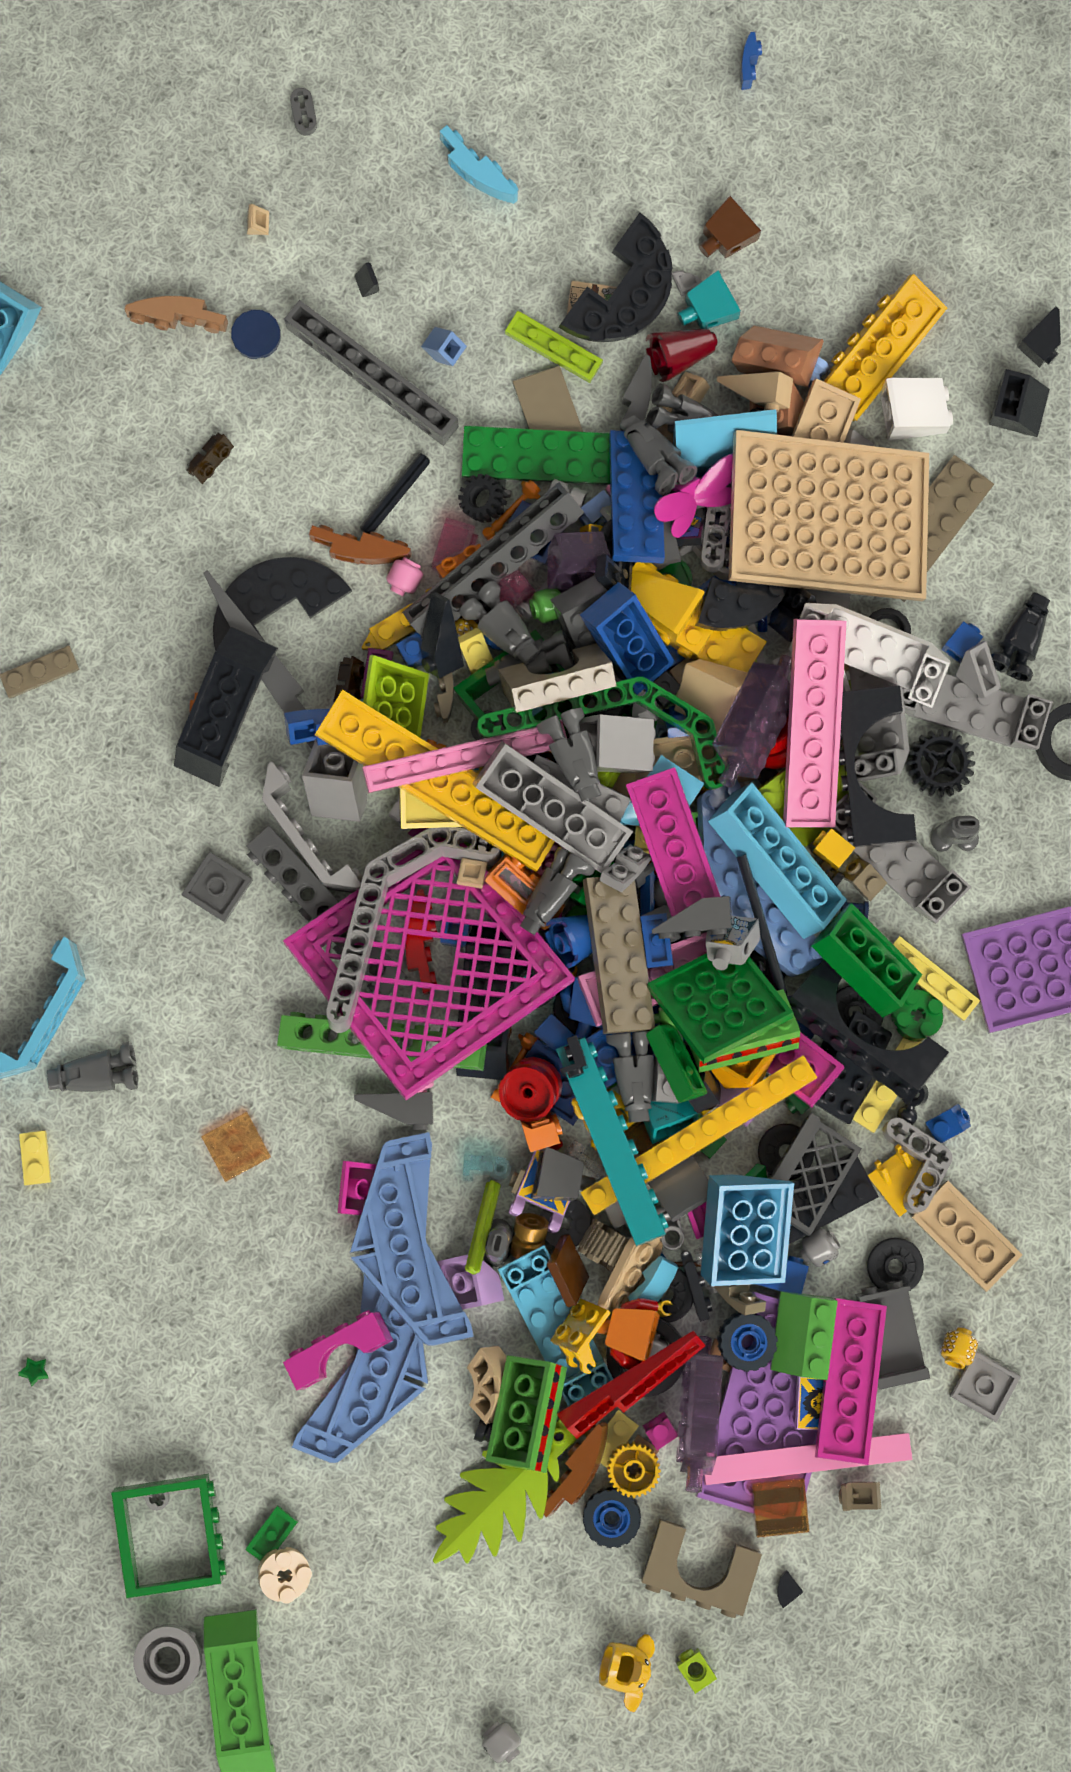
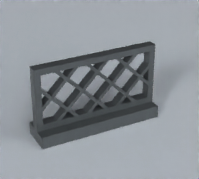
M813 1113L804 1119L769 1178L789 1181L791 1175L801 1173L804 1188L794 1189L793 1194L805 1191L809 1205L796 1208L793 1197L791 1225L808 1236L814 1231L862 1149L820 1122V1118ZM818 1130L827 1134L829 1145L817 1147L815 1135ZM810 1143H811V1144H812V1148L807 1149L808 1146H809ZM844 1145L853 1151L849 1159L839 1161L836 1147ZM831 1148L834 1162L822 1165L818 1151ZM814 1152L817 1166L804 1168L802 1156L805 1153ZM797 1165H799V1170H795ZM836 1166L838 1178L836 1181L826 1183L823 1168ZM818 1170L822 1184L809 1186L806 1172ZM833 1185L831 1190L829 1191L828 1186ZM823 1187L825 1200L822 1203L814 1204L810 1190ZM820 1207L816 1213L815 1208ZM810 1209L813 1220L809 1227L799 1221L798 1211Z

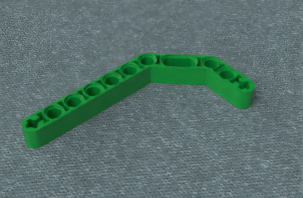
M636 677L616 682L615 687L563 700L570 704L571 710L582 708L584 716L634 703L640 705L690 736L700 779L704 783L703 786L705 788L715 790L726 783L727 772L713 720L647 678ZM635 683L643 684L646 690L645 695H635L633 685ZM610 689L619 691L621 695L619 702L609 700L607 693ZM591 695L595 698L596 705L594 708H586L583 705L582 699L584 696ZM662 696L681 707L686 713L685 719L678 721L658 709L655 705L656 697ZM559 702L540 706L546 713L544 720L558 716L559 720L562 721L561 713L557 709ZM512 707L483 715L478 720L476 726L477 732L481 737L490 738L533 728L542 721L533 718V709L516 713ZM511 713L517 714L521 719L520 725L517 727L510 726L507 722V716ZM497 716H502V726L505 730L501 731V725L493 727L492 733H488L487 729H482L485 720H489L490 723L499 722ZM697 721H703L707 724L708 730L706 734H699L696 731L695 724ZM704 746H710L713 749L714 756L712 759L708 760L702 756L701 750ZM715 761L717 765L712 767L713 773L720 776V779L716 781V785L714 781H709L708 776L712 775L711 767L705 769L704 766Z

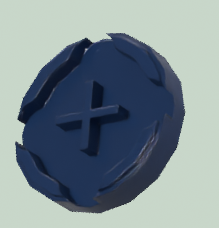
M249 310L242 313L235 320L231 330V338L235 349L242 356L249 359L266 358L277 350L281 341V330L277 320L270 313L263 310Z

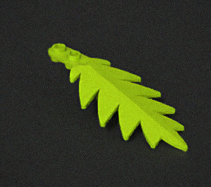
M560 1419L556 1422L554 1436L557 1433H561L564 1438L561 1441H556L553 1437L547 1467L555 1482L559 1480L557 1457L577 1440ZM487 1450L482 1452L484 1458H486ZM500 1464L497 1465L504 1469L484 1468L461 1472L460 1477L483 1491H469L445 1497V1503L464 1514L450 1518L436 1526V1530L445 1535L446 1538L439 1546L433 1562L437 1564L460 1551L464 1562L469 1564L477 1548L481 1532L492 1556L496 1557L503 1535L504 1514L516 1540L521 1542L526 1519V1493L538 1518L543 1519L548 1494V1473Z

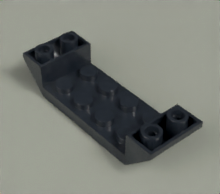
M234 627L229 629L213 655L176 745L174 767L217 787H221L230 765L227 763L228 757L263 673L269 671L278 647Z
M472 925L470 937H477L478 926ZM482 926L481 938L495 940L496 928ZM500 930L499 940L509 941ZM467 942L465 953L474 954L476 943ZM480 943L478 955L492 956L494 945ZM498 945L496 957L510 959L512 947ZM516 950L514 959L517 960L518 951ZM464 958L463 970L471 971L473 959ZM477 960L475 972L490 973L491 962ZM495 962L494 974L508 976L509 964ZM513 965L512 976L514 977L516 976L517 965ZM462 975L461 987L469 988L470 976ZM474 977L473 989L487 990L488 979ZM493 979L491 991L505 993L507 981ZM511 982L509 993L514 990L515 982ZM468 993L460 994L459 1005H466ZM472 994L470 1006L484 1008L486 996ZM490 996L488 1008L501 998ZM459 1010L457 1022H463L464 1010ZM469 1011L467 1022L479 1015L480 1012ZM510 1027L487 1043L483 1071L456 1068L457 1076L502 1080L510 1067L511 1055L507 1054Z

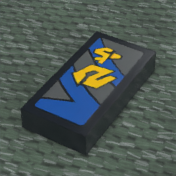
M707 507L696 509L695 516L688 530L681 537L676 538L678 546L702 545Z

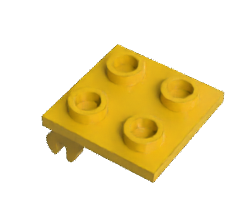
M898 1143L894 1146L896 1154L883 1164L877 1159L874 1162L876 1169L868 1177L894 1212L900 1217L907 1212L903 1205V1198L922 1162L903 1151L902 1146ZM923 1173L922 1182L926 1186H932L934 1178L929 1173ZM920 1191L917 1196L911 1198L914 1200L913 1206L918 1203L919 1197L925 1192Z
M581 1298L576 1306L571 1308L564 1322L557 1327L550 1341L560 1347L566 1356V1363L574 1368L578 1366L573 1361L576 1358L580 1363V1370L590 1374L591 1371L587 1368V1364L589 1363L595 1367L596 1363L593 1360L589 1342L611 1312Z

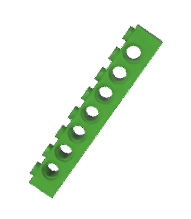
M290 1012V1016L281 1015L277 1046L282 1049L373 1059L361 1042L353 1043L354 1033L350 1028L345 1032L337 1033V1037L329 1041L328 1033L331 1029L326 1015L315 1014V1018H306V1014L300 1012ZM392 1022L391 1031L405 1033V1024ZM415 1025L414 1029H410L409 1033L423 1035L425 1026ZM312 1026L311 1036L304 1038L303 1032L305 1028ZM429 1027L428 1036L442 1037L443 1028H440L438 1032L430 1031ZM447 1028L446 1037L455 1032V1029ZM392 1037L402 1050L404 1038ZM412 1039V1045L406 1051L421 1052L422 1040ZM427 1041V1042H426L425 1052L428 1051V1050H427V1045H428V1043H429L430 1041ZM487 1044L453 1068L483 1071ZM407 1056L411 1062L418 1058Z

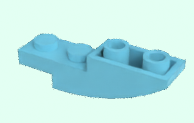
M448 125L440 130V140L451 152L448 154V164L459 176L489 196L513 204L518 201V187L510 178L507 180L503 176V171L495 160L491 162L485 156L479 161L476 152L472 148L467 149L463 144L464 140L458 131H452Z

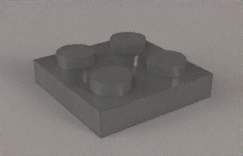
M209 852L181 895L225 923L253 879Z

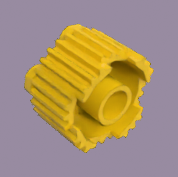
M632 1441V1444H629V1442H626V1444L622 1443L616 1447L615 1451H612L613 1456L610 1455V1461L607 1462V1474L610 1477V1483H612L613 1488L616 1487L617 1492L621 1491L623 1496L627 1494V1497L632 1495L635 1498L636 1495L641 1497L642 1493L646 1495V1491L651 1492V1487L655 1488V1483L658 1484L657 1478H660L659 1473L661 1469L658 1458L650 1447H646V1444L641 1445L640 1442L635 1444ZM637 1463L641 1471L635 1472L634 1476L629 1475L630 1471L626 1470L627 1467Z

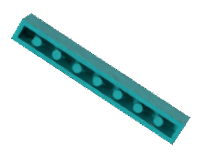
M584 1037L579 1041L588 1068L583 1070V1075L575 1078H569L567 1075V1078L634 1242L638 1247L666 1235L664 1229L669 1226L663 1212L657 1214L654 1204L659 1202L653 1188L647 1189L644 1180L648 1178L643 1163L637 1165L634 1158L638 1151L633 1139L627 1141L624 1131L628 1127L623 1115L617 1116L614 1106L618 1105L613 1090L609 1092L606 1090L604 1082L608 1081L603 1066L597 1068L594 1058L598 1057L594 1044L593 1042L587 1043ZM565 1046L556 1049L563 1068L575 1064L574 1060L569 1062Z

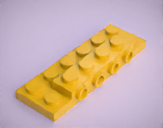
M914 274L909 275L894 294H886L878 301L877 306L879 309L875 314L870 313L862 321L864 328L860 333H853L846 342L849 345L844 352L839 351L831 360L834 365L830 368L831 373L823 382L861 399L853 421H857L882 390L885 380L893 377L947 309Z

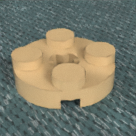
M291 1547L268 1552L260 1561L257 1571L258 1583L263 1593L268 1598L283 1603H291L295 1598L299 1597L308 1587L312 1577L311 1569L304 1555ZM289 1569L291 1571L288 1573L290 1576L287 1579H278L280 1576L277 1574L280 1570L285 1572Z

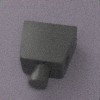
M546 1147L540 1150L531 1199L573 1201L578 1198L579 1190L583 1191L595 1184V1178L582 1175L584 1162Z

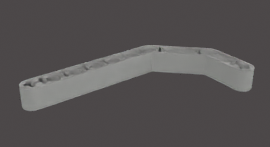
M458 827L428 828L367 864L326 1010L328 1025L332 1031L336 1033L345 1032L352 1024L388 887L442 856L462 860V858L487 862V866H493L501 859L500 849L467 829ZM438 837H442V838H445V839H446V840L443 841V842H435V841H434V840H435L436 838H438ZM463 842L471 844L469 847L466 848L459 846ZM415 850L423 851L421 855L403 865L397 866L394 864V862ZM375 873L383 874V876L380 878L372 877V875ZM369 896L377 897V899L372 902L365 900ZM363 919H368L371 921L367 925L359 924V922ZM358 942L365 944L362 948L359 949L352 947L355 943ZM350 966L358 967V970L353 973L346 971ZM343 990H350L352 992L346 997L339 995ZM339 1007H341L343 1016H340L339 1020H336L335 1018H338L340 1013Z

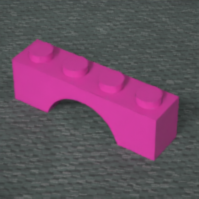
M367 1310L356 1316V1322L350 1325L346 1322L334 1328V1334L326 1338L325 1335H322L311 1341V1347L305 1350L301 1347L289 1353L290 1358L284 1361L283 1364L296 1391L305 1390L327 1377L326 1367L328 1359L339 1346L350 1344L360 1349L363 1353H372L393 1341L380 1312L371 1313L370 1310Z

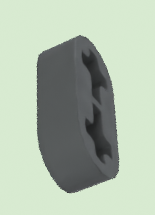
M297 88L290 95L295 128L299 134L309 136L317 129L313 99L308 89ZM301 95L306 99L304 102L305 108L303 109L300 108V103L297 101L299 99L298 96ZM302 115H307L308 122H311L308 128H304L302 124Z

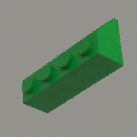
M852 903L842 910L820 932L811 945L882 1018L903 1006L923 975Z

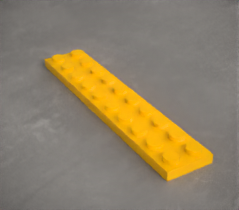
M344 690L341 691L315 733V736L364 766L438 750ZM473 770L398 786L504 853L518 859L535 872L538 871L555 842L478 790L472 784L478 776Z

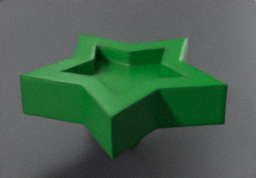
M27 1357L26 1367L18 1372V1376L27 1378L31 1387L38 1380L49 1379L48 1374L44 1370L46 1359L34 1361Z

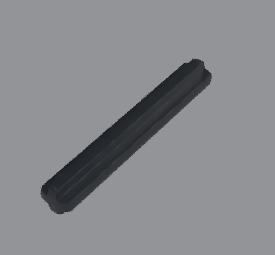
M422 453L418 454L360 525L362 532L370 534V532H374L430 464L427 456Z

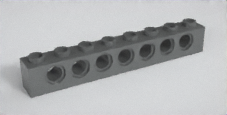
M301 300L296 303L284 318L287 330L442 446L446 444L458 429V418Z
M558 482L402 613L410 625L423 638L431 594L437 592L450 599L454 621L458 620L461 616L459 613L460 608L466 601L472 598L480 601L479 591L486 583L495 581L499 585L511 573L516 572L530 557L535 556L542 547L557 538L559 533L575 523L584 511L562 484Z
M267 826L246 845L250 851L247 856L256 866L261 863L267 869L264 874L273 884L279 882L284 890L281 893L290 903L295 900L302 907L298 911L308 922L311 919L317 918L322 908H331L339 903L270 826ZM271 852L280 853V860L275 864L267 862V857ZM287 871H296L298 876L294 882L288 883L284 880V875ZM305 889L314 890L315 896L311 901H303L301 899V894ZM334 942L336 945L333 947V950L337 954L342 955L345 943ZM372 947L369 958L380 960L382 948ZM385 953V958H384V960L393 961V960L387 955V953ZM367 964L365 975L372 976L370 974V967L373 964ZM383 965L384 971L381 977L395 979L397 967ZM350 966L353 972L358 970V967ZM401 970L400 980H406L408 977ZM369 981L370 983L367 987L374 993L376 982ZM380 982L378 994L389 995L393 992L394 984Z

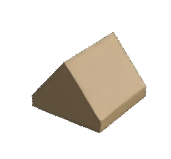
M249 204L247 235H269L268 210Z

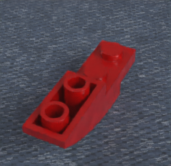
M419 889L416 893V896L428 897V895L424 894L423 889ZM413 901L411 912L425 914L427 902ZM410 917L408 929L422 930L424 919ZM428 920L426 931L437 932L435 920ZM407 934L405 947L408 971H419L421 982L437 984L435 971L430 972L428 962L432 961L430 946H424V943L433 942V937ZM422 988L423 994H430L431 989Z

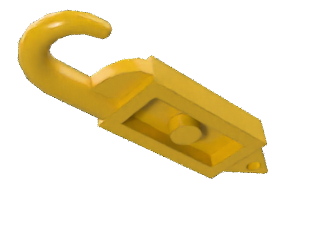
M413 603L369 628L370 632L361 647L362 650H368V648L386 650L414 633L416 630L402 613Z

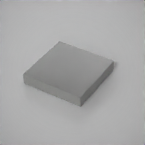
M976 1351L973 1363L965 1366L950 1397L997 1423L1021 1376Z

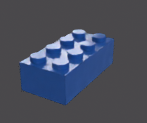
M620 582L580 614L598 646L611 660L613 670L620 680L644 677L653 682L675 663L637 596ZM641 683L633 685L636 695L645 689Z

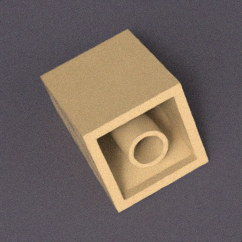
M698 659L687 663L683 668L681 674L682 682L676 697L709 716L715 724L716 731L726 734L744 727L748 718L754 713L763 677ZM675 704L674 710L686 716L685 711ZM698 721V722H700V723H702V724H704V725L707 726V724H706L705 722H703V721Z

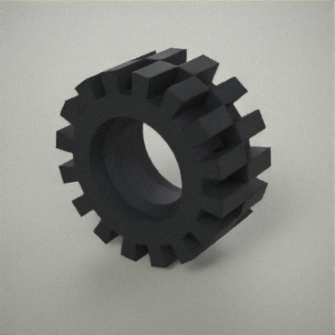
M481 473L478 474V477L473 475L470 477L471 482L468 480L464 482L467 485L466 488L461 487L459 490L463 493V495H458V500L462 501L459 503V506L466 515L481 523H484V520L492 522L491 517L497 519L499 517L497 512H504L501 506L507 505V501L503 499L507 497V493L504 491L505 487L487 474L483 475ZM489 490L490 496L487 503L482 507H478L476 505L477 496L481 491Z

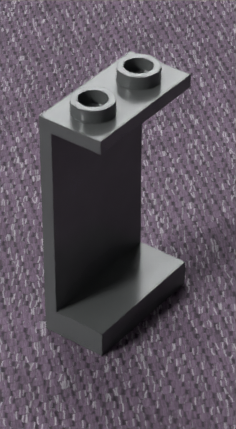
M902 1280L886 1283L887 1287L877 1289L876 1286L865 1287L861 1289L862 1293L855 1294L858 1302L887 1306L877 1387L879 1390L931 1379L929 1369L924 1364L908 1292L911 1291V1288L907 1283L902 1284Z

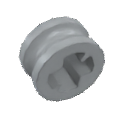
M169 1492L163 1493L165 1499L161 1500L164 1502L161 1505H158L157 1502H151L150 1497L152 1498L154 1495L145 1496L147 1506L152 1510H162L169 1502Z

